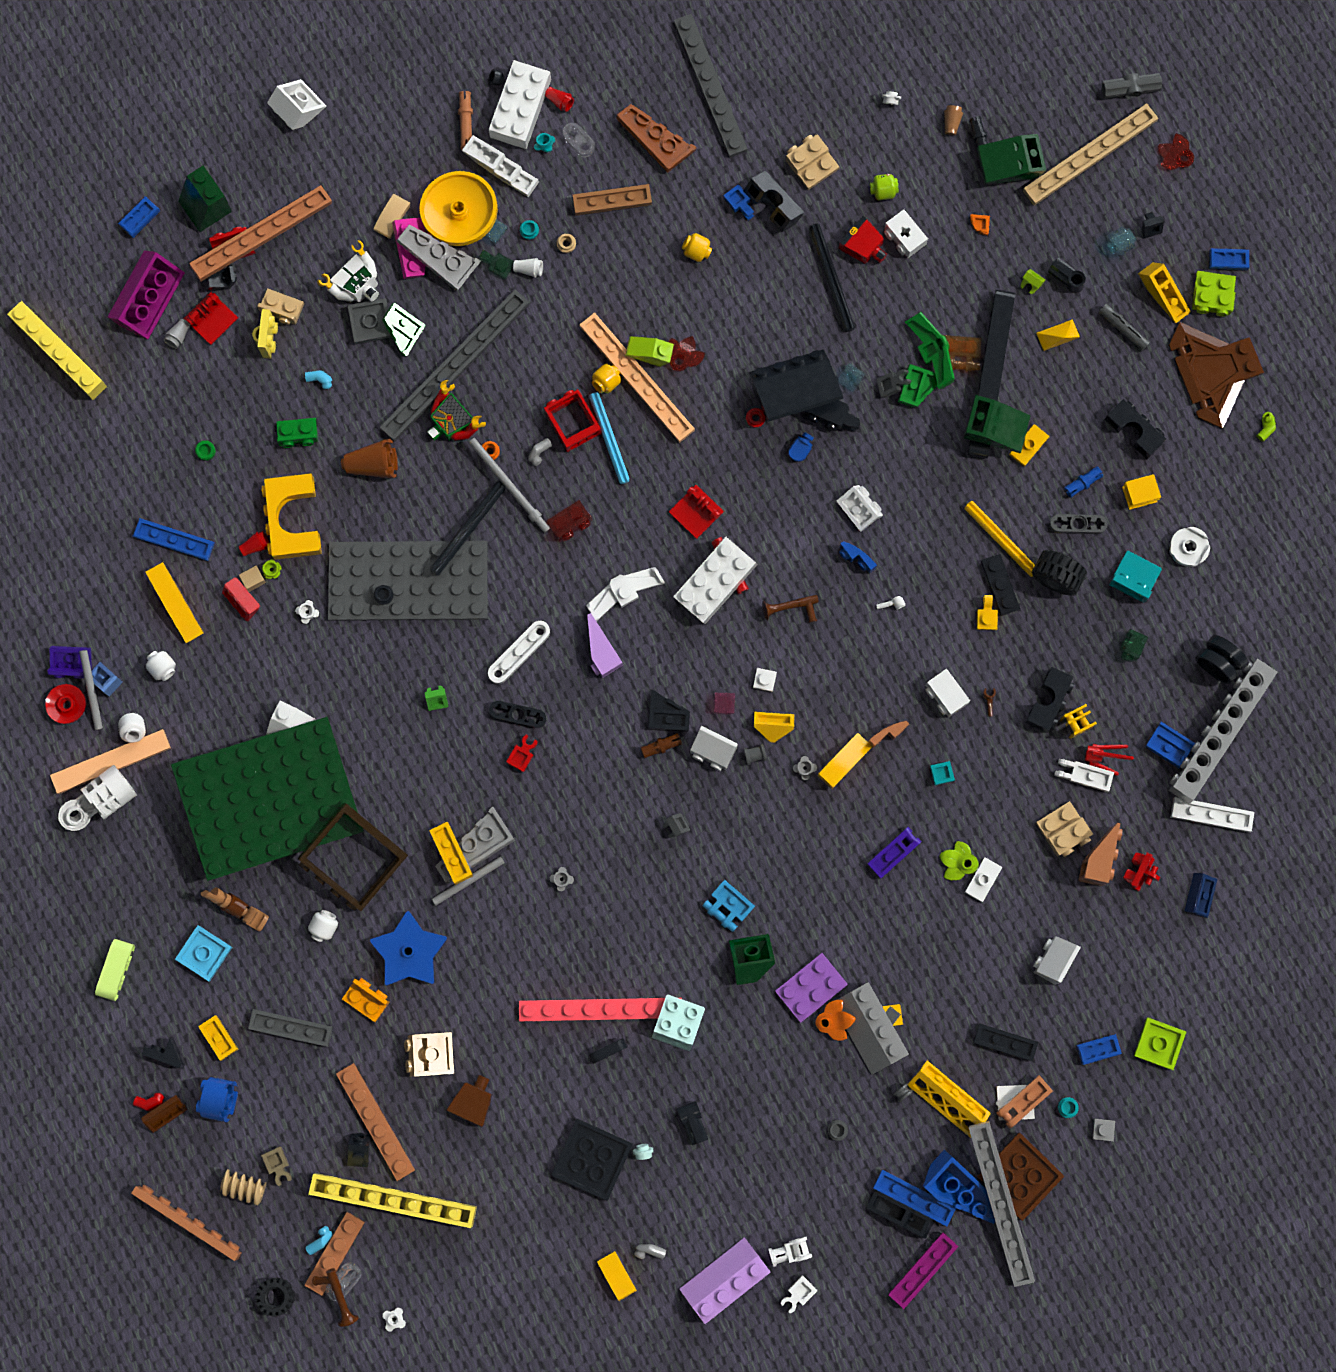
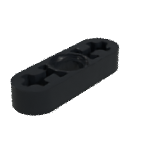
M495 701L489 708V712L494 719L532 728H542L547 721L545 713L539 709L503 701ZM501 705L503 710L508 711L507 707H511L509 718H505L507 714L502 712L496 715L493 708ZM517 709L524 712L521 720H515L512 717V713ZM527 711H530L529 715L533 717H536L537 714H540V717L543 719V721H539L538 724H535V721L533 719L528 718L529 722H525V720L527 719Z

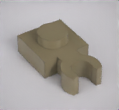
M281 1146L261 1155L269 1174L276 1173L275 1182L278 1186L282 1185L280 1181L282 1175L286 1176L288 1181L292 1180L291 1174L284 1169L289 1166V1163Z

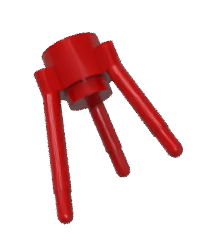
M1093 744L1092 746H1087L1085 761H1089L1091 766L1114 772V775L1117 776L1119 775L1117 771L1097 762H1102L1103 757L1133 760L1134 757L1107 753L1101 750L1126 749L1128 745Z

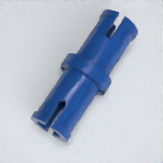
M1096 466L1088 473L1079 475L1078 479L1065 486L1064 490H1067V495L1072 498L1075 494L1083 489L1087 490L1092 483L1102 478V471Z

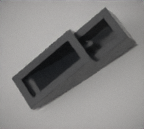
M875 1190L867 1206V1209L926 1239L935 1221Z

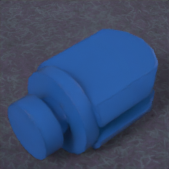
M806 432L803 433V438L798 436L789 448V456L796 462L803 461L812 449L813 445L809 442H812L814 438Z

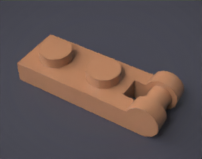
M1038 1075L1007 1104L1000 1108L996 1114L1000 1118L1002 1117L1007 1122V1127L1011 1129L1052 1093L1053 1090ZM1011 1108L1017 1112L1014 1117L1008 1112Z

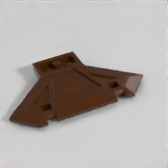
M1179 322L1169 344L1171 351H1178L1179 356L1174 358L1192 404L1199 403L1201 409L1196 411L1198 418L1223 429L1244 381L1264 373L1250 337L1228 344ZM1189 346L1191 352L1187 353L1185 347ZM1210 399L1212 405L1208 406L1206 400Z

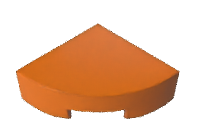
M970 214V222L973 224V228L978 233L988 236L990 216Z

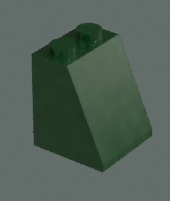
M204 165L187 175L178 202L198 231L202 232L231 213L232 210L225 195Z

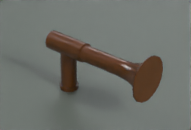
M817 595L773 605L767 604L763 600L762 607L765 618L768 621L773 613L805 606L809 619L808 622L812 623L817 621L813 604L819 603Z
M335 1268L328 1269L326 1271L327 1276H314L312 1279L314 1286L330 1284L334 1291L341 1311V1320L338 1322V1326L345 1327L355 1323L359 1317L358 1315H353L347 1307Z

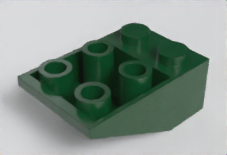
M1038 134L1020 135L977 147L985 184L1037 179L1046 171Z
M976 395L972 403L963 438L1021 453L1031 415L996 400Z

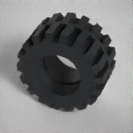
M1043 550L1032 570V575L1045 587L1063 595L1074 596L1082 585L1087 571L1079 562L1063 553Z

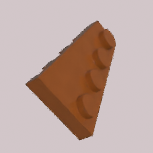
M630 104L617 114L616 119L667 173L696 150V146L693 144L689 145L683 141L682 137L677 134L674 135L667 130V127L661 123L651 120L652 117Z

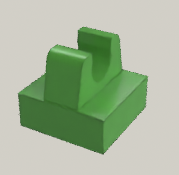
M438 686L439 690L431 691V688H428L427 692H425L429 711L448 707L445 689L442 686Z

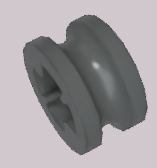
M907 1083L893 1093L894 1097H898L897 1101L899 1103L913 1092L912 1089L907 1088Z

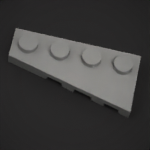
M408 225L396 240L455 291L459 290L481 262V260L466 255L465 252L456 250L449 246V244L439 241L411 225Z
M494 807L488 811L483 819H480L475 824L476 826L459 843L470 869L515 841ZM442 859L435 867L446 884H449L453 880Z

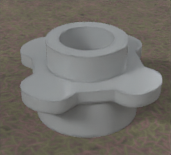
M807 756L801 757V761L793 766V771L799 773L803 780H808L809 775L817 770L816 764H812Z
M560 867L555 875L550 876V882L557 886L558 891H564L568 884L574 882L573 876H569L564 867Z

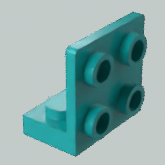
M1126 551L1109 585L1145 603L1152 593L1151 590L1162 568L1130 551Z

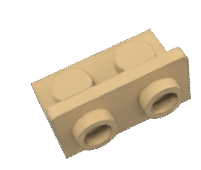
M267 288L262 303H258L257 307L261 313L262 309L270 310L272 315L279 318V321L283 324L290 325V323L296 325L304 302Z

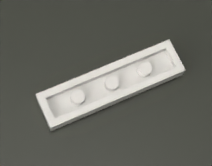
M1174 797L1170 818L1250 833L1252 831L1254 812L1199 801H1192L1188 804L1182 799Z

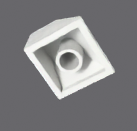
M279 701L270 719L266 735L316 719L289 704Z

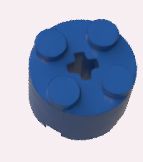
M214 1077L203 1080L200 1087L202 1095L196 1104V1112L200 1113L202 1118L228 1122L230 1120L227 1119L228 1115H233L238 1092L234 1091V1086H237V1083Z

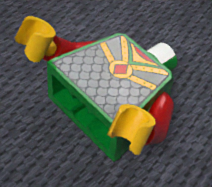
M448 380L442 381L440 384L441 389L431 409L430 417L435 425L427 433L434 441L442 434L449 441L452 439L455 441L469 439L478 428L485 427L486 422L479 424L478 421L482 416L472 417L454 395L448 393L455 388V385L452 384L447 388L446 383Z

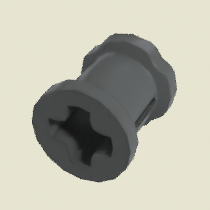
M763 743L758 747L743 748L747 765H751V762L759 760L767 761Z

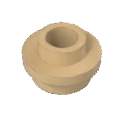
M562 234L557 239V247L563 253H570L576 247V240L570 234ZM569 241L570 245L565 247L563 242Z

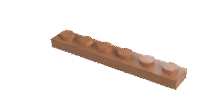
M353 1063L336 1073L396 1180L398 1181L415 1171L356 1065Z
M136 1186L131 1194L234 1261L239 1259L242 1252L238 1250L240 1248L238 1245L231 1241L226 1243L221 1239L222 1235L215 1230H211V1232L206 1230L203 1222L196 1218L191 1220L187 1217L188 1213L179 1207L174 1209L170 1206L171 1202L165 1197L160 1196L158 1198L152 1194L154 1191L148 1186Z

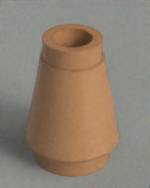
M949 105L944 110L945 134L956 135L963 116L961 107Z

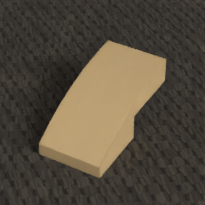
M393 194L377 220L374 231L391 239L394 235L392 222L403 218L410 208V202Z

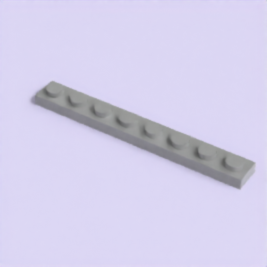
M990 1122L970 1125L969 1131L1014 1287L1034 1283V1275Z

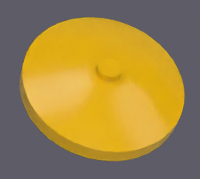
M454 171L439 176L428 185L420 201V216L427 232L433 238L451 246L469 245L482 239L493 227L498 213V204L492 187L482 177L465 171Z

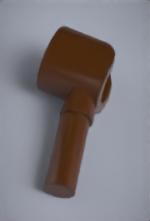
M986 688L983 692V697L987 700L988 717L993 716L992 704L996 695L995 688L992 689V696L987 695Z

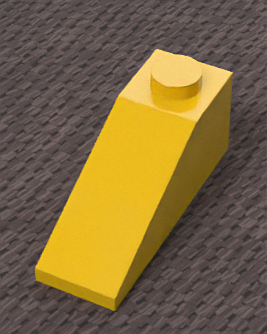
M1153 262L1138 273L1146 289L1174 323H1177L1191 312L1164 264Z

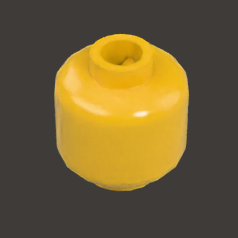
M697 233L691 236L688 235L682 245L684 255L696 262H701L704 258L708 259L712 248L709 247V239Z
M602 365L592 375L593 387L599 393H610L621 382L619 369L614 365Z

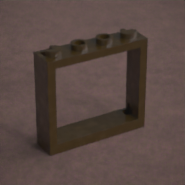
M344 802L297 859L301 861L299 866L306 872L311 870L316 874L314 878L322 885L325 883L332 887L330 891L336 897L340 898L342 895L348 900L345 903L354 911L356 909L362 911L407 858L408 854ZM344 813L396 855L359 901L307 859Z

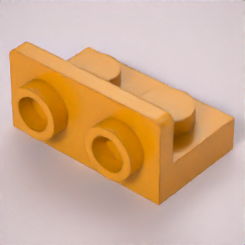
M363 978L359 981L354 979L352 981L353 984L342 1000L376 1023L390 1003L386 1000L388 996L380 990L376 992L369 988L371 984Z

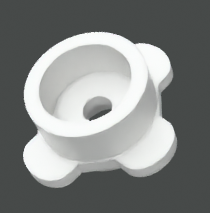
M886 91V94H882L884 104L898 105L901 97L897 96V92Z
M310 600L296 607L295 610L296 614H299L302 618L301 621L304 624L309 623L312 618L319 616V611L313 607V602Z
M401 1308L383 1313L387 1331H393L394 1328L405 1327L406 1322L403 1320V1310Z

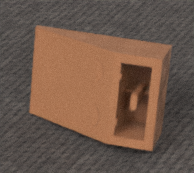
M1120 823L1110 827L1082 861L1078 881L1104 886L1109 883V880H1113L1115 869H1112V864L1118 857L1116 844L1117 841L1121 840L1122 836Z

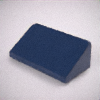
M1203 873L1193 874L1185 912L1208 918L1217 883L1216 878Z

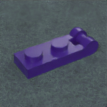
M909 827L867 863L880 879L922 842L919 838H915ZM904 838L910 843L908 847L901 842Z

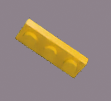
M445 822L429 830L454 884H459L473 877L449 823Z

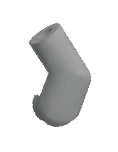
M548 438L533 446L528 456V460L532 462V465H539L542 461L539 457L541 452L552 447Z
M639 1244L636 1246L634 1255L644 1259L647 1253L663 1259L666 1255V1250L653 1244Z

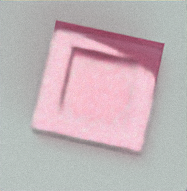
M715 692L714 713L734 714L735 693Z

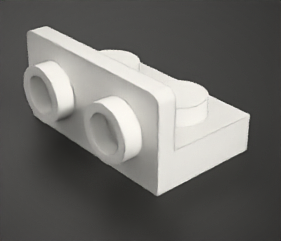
M857 485L841 496L837 503L861 532L876 519L881 518L883 514L880 512L882 510L875 501L872 502L868 497L869 492L863 486Z

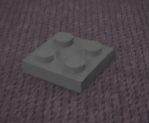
M386 298L348 305L355 344L392 338L382 321L388 311Z

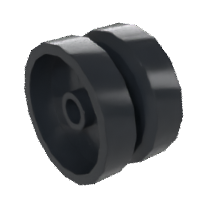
M1212 635L1206 643L1207 649L1202 648L1195 657L1196 662L1202 669L1225 684H1230L1237 676L1236 670H1241L1248 662L1245 654L1237 646L1219 635Z

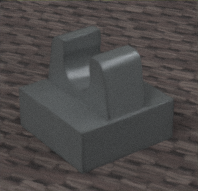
M681 813L667 818V821L663 824V828L670 826L672 833L668 835L669 838L677 837L690 831Z

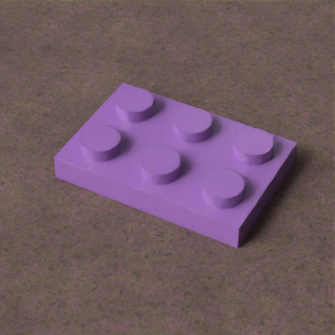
M821 953L775 992L801 1023L848 984L824 954Z

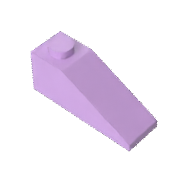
M590 613L587 616L593 663L591 668L596 676L600 674L604 678L622 667L623 663Z

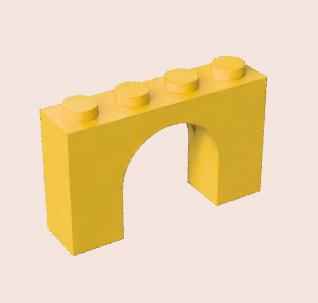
M302 474L264 479L265 485L262 486V495L266 497L267 502L264 505V514L268 516L269 521L266 524L267 536L270 535L271 543H268L269 555H272L277 560L322 554L318 531L289 533L283 530L279 524L280 510L287 502L295 499L316 497L313 475Z

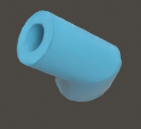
M324 371L305 372L306 382L319 381L323 389L332 387V378Z
M327 1226L318 1230V1234L321 1236L319 1239L306 1246V1251L309 1255L324 1248L332 1237V1231H329Z

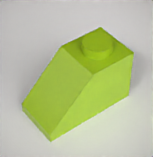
M631 336L629 337L625 356L662 367L670 363L674 344L657 338Z

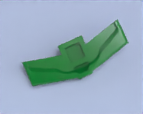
M919 312L905 321V323L923 342V344L918 346V349L926 364L929 365L933 362L938 389H943L955 380L948 351L949 343L946 337L939 333L923 313Z

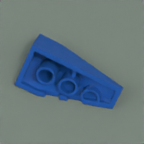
M943 1150L930 1164L923 1187L938 1201L945 1202L959 1210H964L994 1224L996 1221L986 1188L947 1151Z

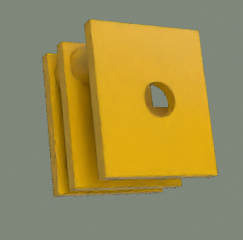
M1154 474L1127 481L1122 487L1129 510L1156 503L1161 498Z
M1087 704L1065 714L1060 719V721L1067 719L1068 722L1065 725H1070L1074 733L1069 737L1070 739L1093 728L1097 724L1096 722L1089 724L1086 719L1091 713L1090 711L1083 713ZM1077 721H1080L1082 729L1079 728Z

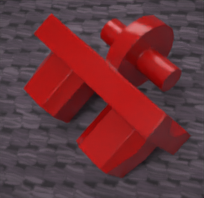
M1136 852L1132 859V864L1139 866L1137 873L1128 869L1123 877L1137 891H1140L1143 883L1150 886L1152 880L1158 882L1160 879L1156 874L1158 867L1153 865L1155 859L1148 852L1146 855Z

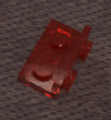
M578 500L546 522L560 542L563 539L567 541L572 538L574 532L578 529L582 531L591 525L592 516L587 512L580 500Z

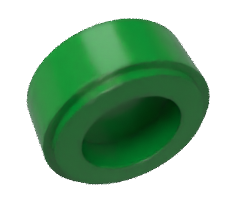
M201 441L197 444L195 453L199 459L209 461L215 456L216 449L210 441Z

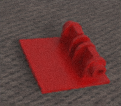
M210 292L183 319L212 345L238 317L215 293Z
M697 485L690 487L687 494L669 511L696 539L724 512Z

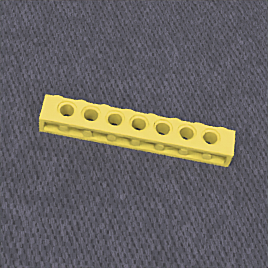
M318 1173L312 1176L308 1194L467 1228L473 1227L477 1206Z

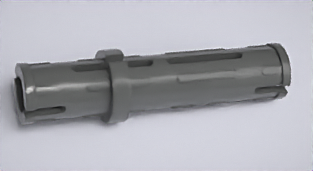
M1107 303L1098 312L1111 323L1110 326L1118 329L1141 351L1150 343L1123 318L1122 314L1119 315Z

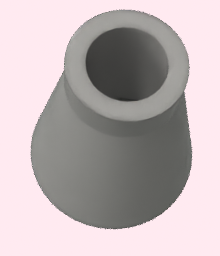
M180 319L165 334V343L175 349L178 346H182L190 324L186 320Z

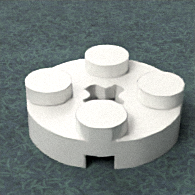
M1196 527L1178 530L1170 540V555L1178 564L1185 567H1195L1201 564L1210 552L1207 535ZM1193 543L1192 547L1195 550L1187 551L1185 544Z

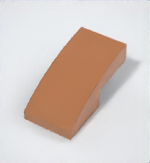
M904 721L893 724L874 735L868 743L874 748L887 735L894 740L908 727L909 723Z

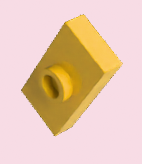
M1034 424L1026 433L1021 453L1011 451L1009 455L1025 467L1046 442L1049 435Z
M217 1015L198 1026L220 1061L239 1050Z

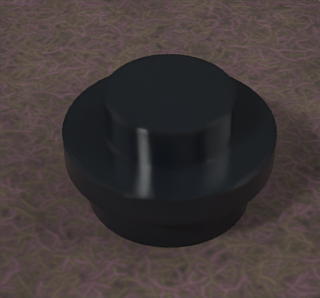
M380 585L375 589L374 599L378 604L387 605L393 600L394 593L389 586Z

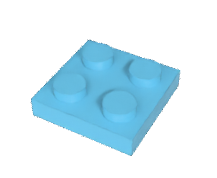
M197 925L175 960L210 982L233 947Z

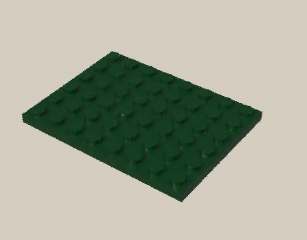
M328 717L171 764L207 881L304 851L344 802L358 813ZM344 813L317 846L364 832L363 828Z

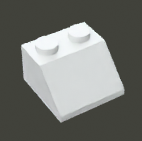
M302 80L277 86L267 102L273 111L292 130L304 127L326 108V105Z
M701 726L690 753L693 754L692 757L700 762L706 760L711 763L710 766L721 771L722 769H727L738 744Z
M1057 936L1053 937L1052 940L1048 939L1043 947L1046 950L1043 957L1039 956L1033 965L1036 968L1034 973L1054 985L1061 983L1081 947Z

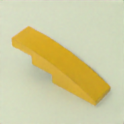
M162 562L147 570L146 574L184 641L187 643L204 634L164 563Z

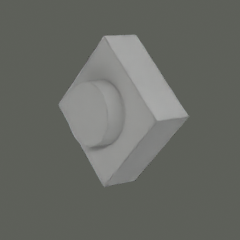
M1094 1119L1092 1139L1114 1142L1115 1121Z

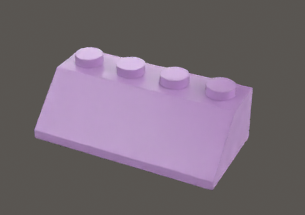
M744 1237L682 1286L680 1291L704 1324H706L767 1276L770 1270Z

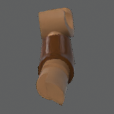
M217 887L213 888L211 892L207 890L201 892V896L220 906L222 911L242 919V922L259 932L268 921V915L253 906L249 908L248 904L232 893L227 894Z

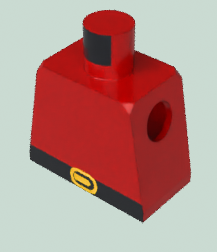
M864 216L860 218L842 239L838 248L865 264L871 257L881 263L887 256V253L880 248L883 244V236Z

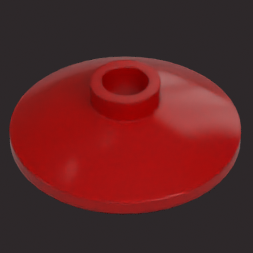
M62 684L49 692L45 707L51 719L61 724H69L77 721L83 715L86 708V699L82 691L76 686ZM68 701L71 705L66 709L64 708V703Z

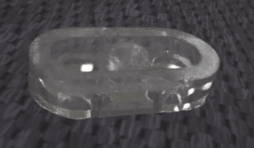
M568 123L564 126V140L580 156H591L595 151L594 140L576 123ZM575 132L576 135L574 137L569 136V133ZM587 145L589 149L583 150L582 147Z
M353 1262L344 1264L337 1272L344 1298L361 1278V1269ZM327 1284L325 1290L327 1296L332 1301H337L331 1285Z

